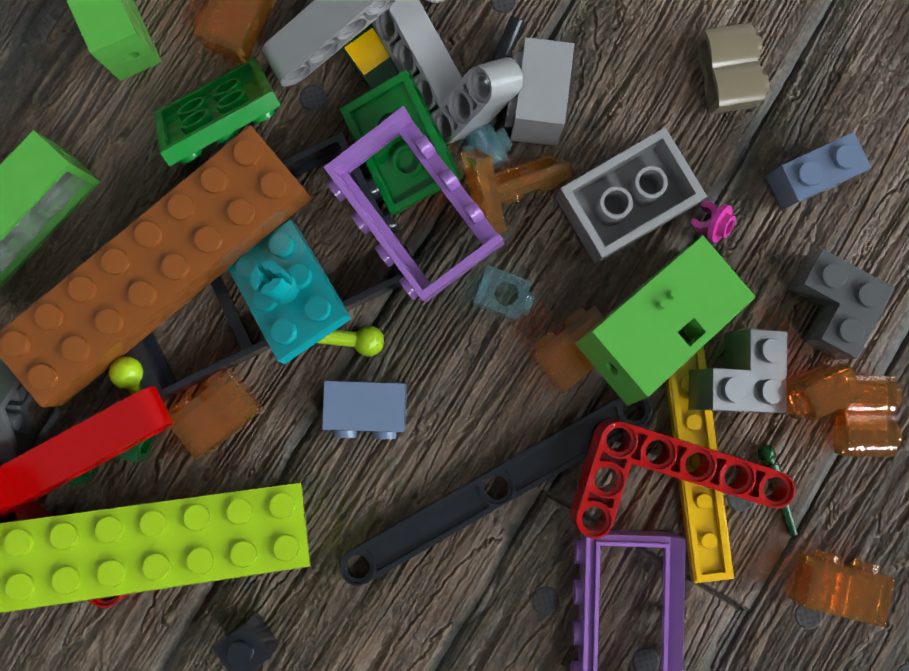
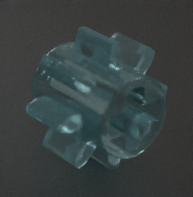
M486 124L473 130L466 136L469 145L463 148V155L470 169L479 165L483 173H489L509 161L506 152L511 150L510 146H512V143L504 128L495 132L492 124Z

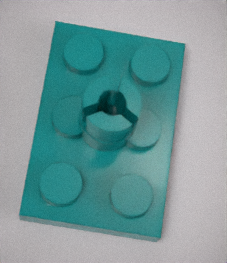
M291 219L270 233L228 268L277 361L286 364L352 319L299 227Z

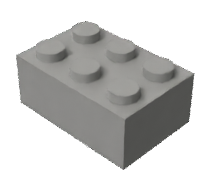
M665 127L561 187L556 200L594 264L694 207L705 199L707 195Z

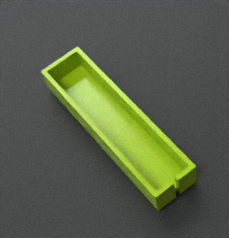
M301 483L0 523V613L311 567Z

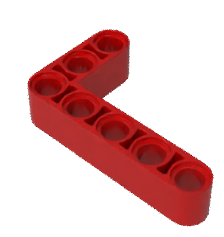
M156 386L148 387L132 394L1 465L0 518L24 507L172 426L175 422Z
M607 419L598 424L594 431L571 505L570 516L581 533L588 538L597 539L609 533L613 526L632 464L778 509L786 507L792 502L795 496V485L789 475L767 466L621 420ZM621 428L624 433L623 443L618 448H609L607 445L608 433L612 429ZM659 440L662 446V453L657 459L650 461L646 456V448L652 441ZM697 452L700 464L695 471L688 473L685 468V461L689 455ZM735 465L738 471L737 478L734 482L726 484L724 479L725 472L730 466ZM604 467L610 468L612 471L610 483L603 487H597L594 482L596 472ZM774 478L775 489L770 495L765 496L763 491L764 484L768 479ZM591 507H598L600 509L598 521L592 525L583 524L582 515L584 511Z

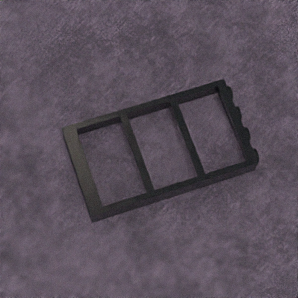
M340 133L281 162L297 178L332 161L352 146L355 141L348 144L343 133ZM357 167L350 173V176L393 234L398 233L399 230L390 212L387 211L382 214L375 201L381 198L382 195L373 177L370 176L365 179L360 168ZM404 246L405 250L411 256L407 246ZM98 250L82 257L83 262L89 259ZM394 263L392 267L397 276L343 301L342 303L346 310L350 311L401 286L399 280L404 275ZM221 275L210 284L242 351L178 382L153 331L127 352L128 357L135 358L142 365L143 377L140 383L143 389L156 386L163 401L271 349L266 339L253 344Z

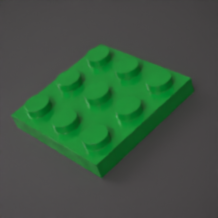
M256 57L154 112L159 152L169 167L179 161L184 164L194 160L206 146L215 141L217 143H224L232 139L238 133L239 128L250 122L260 123L267 120L274 114V109L281 106Z

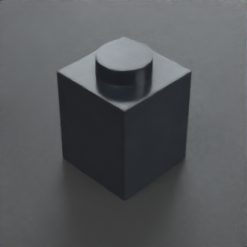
M256 611L224 634L212 648L228 671H252L271 657L279 642Z

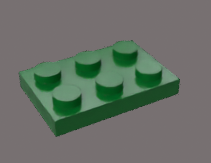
M404 70L340 108L355 142H357L404 106L413 122L422 134L428 138L446 166L452 170L458 180L462 179L410 71ZM401 135L365 161L391 215H397L441 191L440 187Z

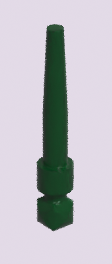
M764 445L758 448L760 459L765 461L763 466L782 472L779 462L774 459L777 457L774 446ZM770 478L774 490L775 480L774 478ZM790 504L780 509L790 535L796 536L798 532Z

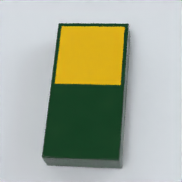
M373 25L342 47L343 53L370 90L399 74Z

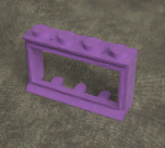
M404 106L324 166V169L331 177L326 184L340 202L347 198L356 210L350 214L351 218L364 234L369 231L373 233L380 243L374 247L388 267L394 263L404 275L399 282L413 300L419 296L422 301H430L431 298L495 250L505 245L504 239L499 233L497 234L485 218L482 210L475 201L473 202L455 174L446 166L431 142L413 122ZM399 135H401L482 243L480 248L432 284L350 176L353 170Z
M610 530L604 537L597 539L588 538L581 533V539L574 540V563L580 564V580H573L572 590L573 604L579 605V620L572 621L571 629L572 645L578 646V660L571 661L570 671H597L600 546L664 548L661 671H683L686 539L676 532Z

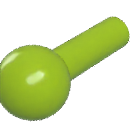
M364 326L356 332L335 330L317 343L354 347L359 354L370 357L377 355L382 350L384 336L378 328Z
M125 356L116 359L111 364L109 377L115 386L127 389L131 395L143 390L140 383L143 377V368L138 360Z

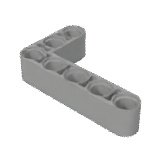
M314 0L263 45L262 53L281 86L294 85L305 79L399 0ZM427 0V1L432 2V3H440V2H443V1H445V0Z
M399 0L372 22L398 72L401 73L404 70L411 72L446 145L479 133L522 88V71L518 63L510 57L474 66L462 78L419 0Z

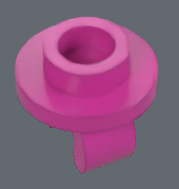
M702 201L701 208L703 212L711 214V217L705 222L692 219L691 224L694 230L700 234H707V239L714 243H717L722 237L727 238L731 234L736 221V217L732 215V207L722 204L717 208L710 201Z

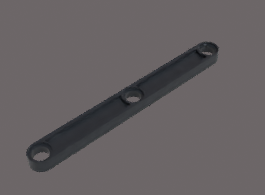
M617 396L354 546L346 552L340 563V572L343 579L355 586L367 584L587 457L596 427L603 420L617 419L636 426H643L652 415L650 400L648 398L640 400L643 405V413L640 418L631 421L623 415L622 406L624 401ZM621 428L612 429L608 433L607 445L624 437ZM493 476L504 478L508 484L506 494L500 498H492L485 491L487 480ZM362 555L369 561L370 570L366 575L355 576L349 571L348 561L352 556Z

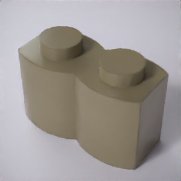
M750 22L706 29L697 39V50L701 71L704 76L705 97L710 114L752 108L759 105L765 100V95L769 91V78L767 73L762 71L758 61V57L762 53V40L759 33H755L753 24Z

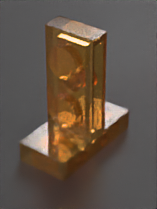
M477 148L461 152L471 199L482 210L485 218L497 234L507 232L501 202H517L524 197L523 194L535 190H551L559 185L558 182L572 178L570 162L553 154L495 173L490 155Z

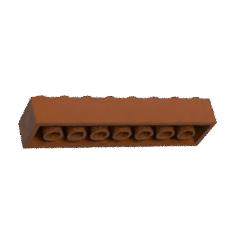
M250 125L1 330L0 358L41 407L65 405L107 370L116 359L124 356L312 198Z

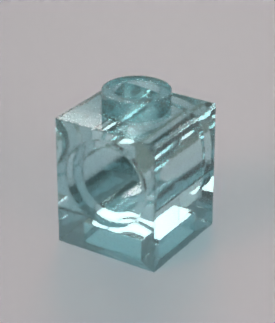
M487 265L473 306L517 322L520 314L528 316L536 294L529 292L532 285L531 281ZM500 286L513 288L516 293L515 303L510 306L499 304L495 299V290Z

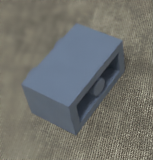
M853 132L781 165L765 177L781 210H784L850 180L872 167Z
M324 381L322 430H333V437L357 438V431H373V439H396L397 432H404L406 430L407 384Z

